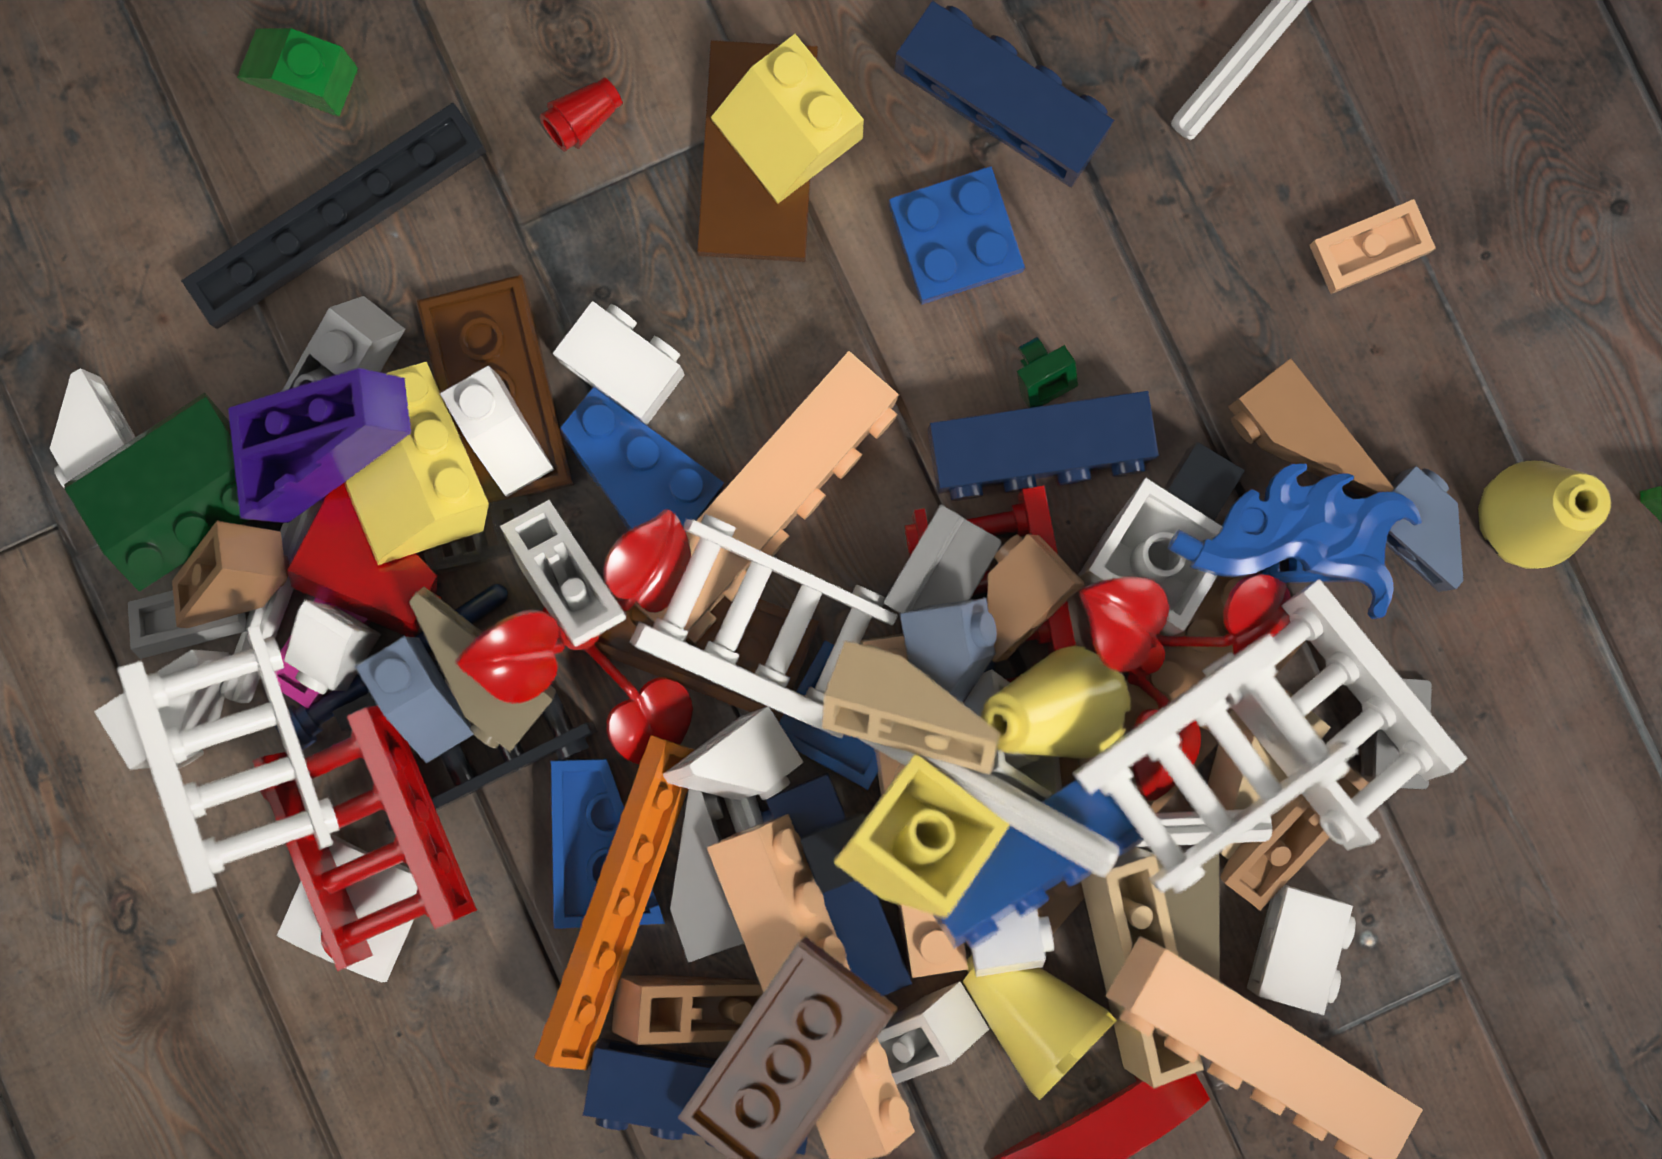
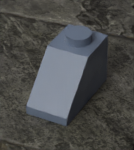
M1417 466L1402 471L1390 483L1394 487L1390 492L1402 494L1411 500L1419 510L1422 523L1414 526L1405 519L1397 521L1388 533L1386 546L1438 592L1457 589L1463 582L1458 502L1446 493L1449 490L1447 483L1433 471L1426 468L1420 470Z
M986 598L925 606L900 613L908 662L963 704L996 654L994 647L997 635L996 623L991 613L988 612Z
M403 637L355 666L384 716L426 763L474 735L470 730L471 724L469 720L465 718L457 700L420 638Z

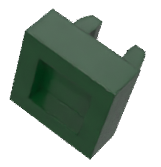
M1036 337L1018 347L1019 352L1023 356V359L1020 360L1023 368L1017 370L1021 397L1028 408L1041 407L1078 387L1076 361L1065 345L1048 353L1040 339Z

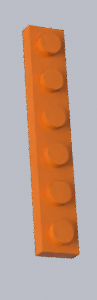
M650 736L534 1056L535 1059L549 1067L588 1069L688 788L668 784L663 773L695 751V749L659 737Z

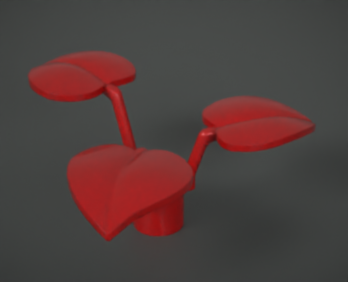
M667 508L653 519L632 528L622 535L606 556L603 567L604 580L609 591L616 597L621 598V600H616L622 611L630 610L635 602L650 613H657L666 609L670 605L691 559V549L686 531L683 530L684 527L676 514ZM545 606L542 611H522L500 621L477 637L455 660L456 665L464 673L474 679L493 697L503 702L514 704L536 698L551 685L558 671V664L554 654L561 653L565 646L572 650L583 649L630 698L619 703L609 712L607 717V734L612 746L620 755L639 765L651 735L681 744L692 719V700L686 688L679 682L666 677H658L648 681L638 692L634 685L595 646L600 634L575 647Z
M1266 574L1249 575L1232 588L1226 600L1223 615L1224 624L1229 633L1220 637L1159 635L1158 633L1164 628L1168 620L1169 604L1164 590L1159 584L1149 579L1132 576L1117 577L1093 584L1079 592L1088 613L1093 643L1100 660L1112 670L1129 673V684L1140 687L1158 705V710L1146 709L1141 712L1136 719L1133 729L1170 703V700L1146 679L1147 675L1155 673L1161 668L1165 659L1164 646L1228 647L1233 644V654L1235 656L1260 637L1270 634L1274 637L1290 623V616L1282 607L1291 598L1289 589L1286 587L1285 582ZM1195 719L1176 732L1181 739L1178 746L1192 765L1196 762L1201 745L1200 727ZM1145 754L1132 764L1138 790L1147 801L1159 799L1177 785L1159 759L1152 761L1148 754Z

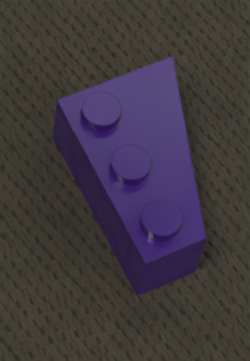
M357 368L229 407L240 518L289 523L411 434L405 378Z

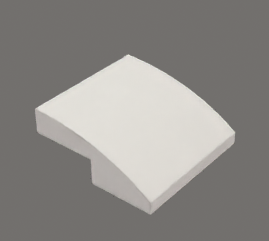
M330 835L333 844L329 848L337 866L368 853L334 835ZM397 864L346 887V890L359 919L416 894L417 886L410 869ZM300 882L277 936L334 963L322 946L321 929L302 882ZM414 920L368 939L367 942L373 956L346 967V969L379 982H387Z

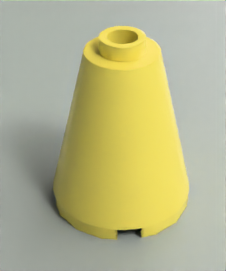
M1544 461L1520 462L1503 470L1485 487L1478 507L1480 530L1485 540H1489L1493 548L1499 553L1497 555L1505 562L1525 569L1551 567L1572 556L1605 521L1610 511V495L1605 485L1591 475Z
M1072 646L1062 648L1045 657L989 698L983 706L981 719L1000 733L997 744L999 751L1068 758H1092L1122 738L1127 729H1122L1125 712L1130 711L1131 697L1124 676L1121 672L1105 666L1098 654L1084 649L1085 647Z
M972 955L967 959L968 969L966 971L969 974L962 981L1028 1089L1039 1100L1117 1021L1107 1009L1041 967L976 977Z

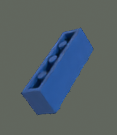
M1076 780L1041 802L1116 844L1119 848L1118 856L1130 851L1144 840L1111 794L1104 796L1099 788L1091 794L1086 793ZM1009 826L951 913L946 918L932 915L954 949L964 942H967L972 949L1000 931L996 922L1015 910L1020 918L1030 914L1049 900L1045 891L1063 880L1071 887L1087 878L1093 872L1016 828Z

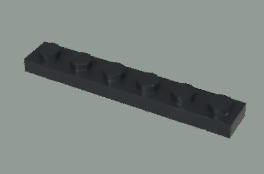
M453 102L181 281L208 323L212 327L219 329L481 157L487 151Z

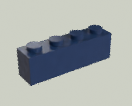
M932 0L897 51L894 71L1072 188L1106 138L1114 122V119L1107 116V109L1095 98L1085 94L1079 97L1063 87L1061 78L1051 69L1043 65L1033 67L1019 58L1014 46L1002 37L991 35L989 38L972 27L973 22L958 8L950 5L944 8Z
M1148 391L930 423L927 430L937 494L950 492L951 501L983 496L982 487L1004 484L1005 493L1020 492L1023 489L1037 487L1036 479L1058 476L1059 485L1091 480L1090 471L1111 468L1113 477L1145 472L1144 463H1150L1159 456Z
M829 773L783 790L766 799L769 810L761 812L764 823L789 814L794 830L800 838L802 835L846 818ZM803 848L804 855H805V857H806V860H807V862H808V865H809V867H810V870H811V872H812V875H813V877H814V880H815L816 884L818 885V883H817V881H816V878H815V876H814V873H813V871H812V868H811V866H810V863H809V861H808V858H807V856H806V853H805V851H804V848ZM857 880L823 893L826 910L837 938H839L844 946L846 960L851 972L882 996L911 985L910 974L879 897Z
M601 1038L594 1049L583 1116L596 1118V1125L612 1130H626L629 1124L651 1127L650 1134L663 1139L680 1140L683 1139L684 1133L700 1136L678 1117L718 1058ZM808 1136L796 1151L797 1154L805 1155ZM705 1140V1143H706L707 1145L713 1147L710 1143H708V1142Z

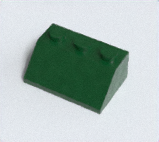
M206 393L201 394L64 484L65 491L102 553L139 592L186 562L216 521L242 525L250 520L240 518L230 421Z

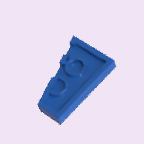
M595 387L592 388L560 427L561 435L596 485L601 487L618 511V516L628 530L653 519L666 508L676 514L683 526L686 519L697 521L723 489V481Z
M607 759L551 761L554 929L581 928L583 918L587 913L599 880L602 866L607 858L624 807ZM653 889L639 925L665 924Z

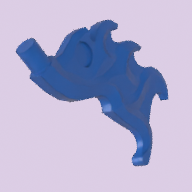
M1292 464L1281 469L1271 478L1266 488L1264 501L1259 499L1260 493L1254 489L1243 494L1231 506L1220 532L1213 539H1205L1201 542L1189 534L1177 530L1169 543V550L1191 561L1190 568L1218 576L1239 577L1252 575L1286 558H1295L1303 565L1305 572L1356 580L1365 584L1370 589L1373 598L1367 613L1371 619H1378L1386 615L1394 589L1392 576L1385 567V548L1388 533L1391 527L1401 519L1409 521L1414 526L1422 523L1415 504L1402 494L1378 492L1368 498L1352 499L1347 497L1343 492L1342 486L1354 480V475L1334 474L1321 479L1314 485L1301 487L1298 485L1296 477L1307 470V464Z

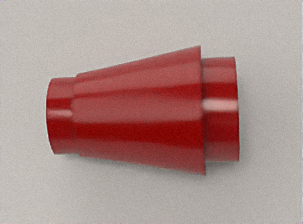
M603 77L598 82H593L548 102V110L540 114V120L550 138L562 151L565 152L573 146L579 149L615 110L623 104V101L615 86L607 78Z

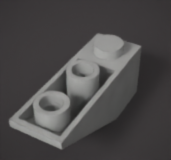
M365 296L329 307L282 391L357 368L380 372L405 329Z
M693 789L688 791L670 907L688 963L744 943L707 850V847L722 840L716 820L724 818L723 809L717 795Z

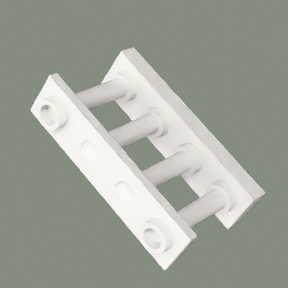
M705 514L701 523L686 519L683 530L700 537L699 542L663 620L657 618L653 627L639 621L630 642L644 651L842 739V733L822 728L824 695L844 641L860 644L871 618L890 625L894 624L898 615L882 608L886 598L859 585L855 586L851 594L733 539L732 536L736 528L710 515ZM723 548L751 561L715 642L708 641L705 650H702L684 642L688 634L684 627L719 550ZM773 571L801 584V587L765 666L759 664L756 672L753 673L735 665L739 657L735 650L767 580ZM825 595L850 607L851 610L816 687H809L804 696L786 688L790 677L785 674L821 596Z
M1319 579L1296 593L1282 605L1283 609L1290 616V623L1273 638L1285 654L1275 660L1272 665L1275 666L1305 640L1310 641L1326 660V668L1290 698L1303 716L1307 715L1342 684L1346 685L1362 704L1363 710L1359 716L1325 744L1327 749L1338 741L1351 742L1357 748L1378 729H1381L1397 746L1400 756L1352 799L1348 797L1336 781L1322 789L1314 783L1301 792L1321 817L1320 824L1326 834L1332 840L1350 850L1371 844L1380 837L1366 817L1415 774L1420 775L1424 781L1452 773L1467 758ZM1231 652L1207 666L1202 670L1206 676L1234 657ZM1242 684L1224 697L1229 708H1233L1288 777L1308 764L1254 690L1248 692Z
M259 625L247 628V638L251 649L160 677L159 672L146 675L142 661L118 668L193 894L217 886L213 874L223 871V864L314 833L320 850L333 844L329 833L339 830L329 798L319 801L317 799L274 672L284 669L278 645L274 636L263 639ZM259 671L269 703L178 732L177 727L168 730L164 729L158 708L169 705L168 699ZM277 725L288 757L199 787L196 786L195 782L183 785L176 763L188 760L186 754ZM292 779L296 780L306 810L305 812L215 842L214 837L201 840L195 818L206 815L204 809Z
M1271 634L1254 641L1072 773L1086 793L1091 794L1099 788L1104 796L1108 794L1113 796L1164 866V868L1149 878L1155 888L1162 893L1172 887L1175 893H1179L1191 886L1205 874L1200 865L1312 784L1316 783L1322 789L1339 779L1350 769L1345 760L1358 752L1351 742L1338 741L1327 749L1273 676L1277 673V670L1272 663L1285 653ZM1242 684L1248 692L1254 690L1308 762V764L1281 783L1277 781L1225 711L1229 705L1224 697ZM1194 719L1200 727L1205 724L1208 726L1260 797L1233 818L1229 816L1178 746L1181 739L1176 732ZM1145 754H1148L1152 761L1159 759L1212 831L1211 834L1184 853L1129 780L1134 775L1128 767Z

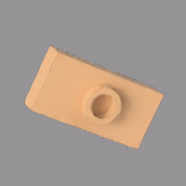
M1414 199L1316 239L1309 245L1330 294L1427 255L1436 249Z

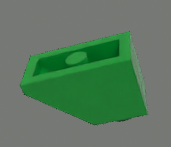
M256 28L237 78L247 84L339 117L358 67L343 47L292 28Z

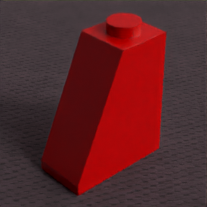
M344 483L327 494L287 570L292 588L365 617L371 622L406 637L415 638L421 626L412 609L410 600L423 586L434 595L437 593V575L416 553L380 565L377 564Z

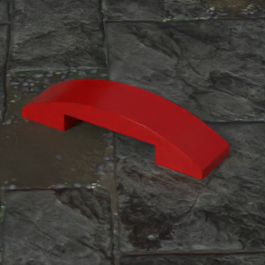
M1196 1073L1155 1088L1134 1076L1136 1082L1046 1134L1041 1136L1038 1131L991 1159H1128L1180 1125L1211 1099Z

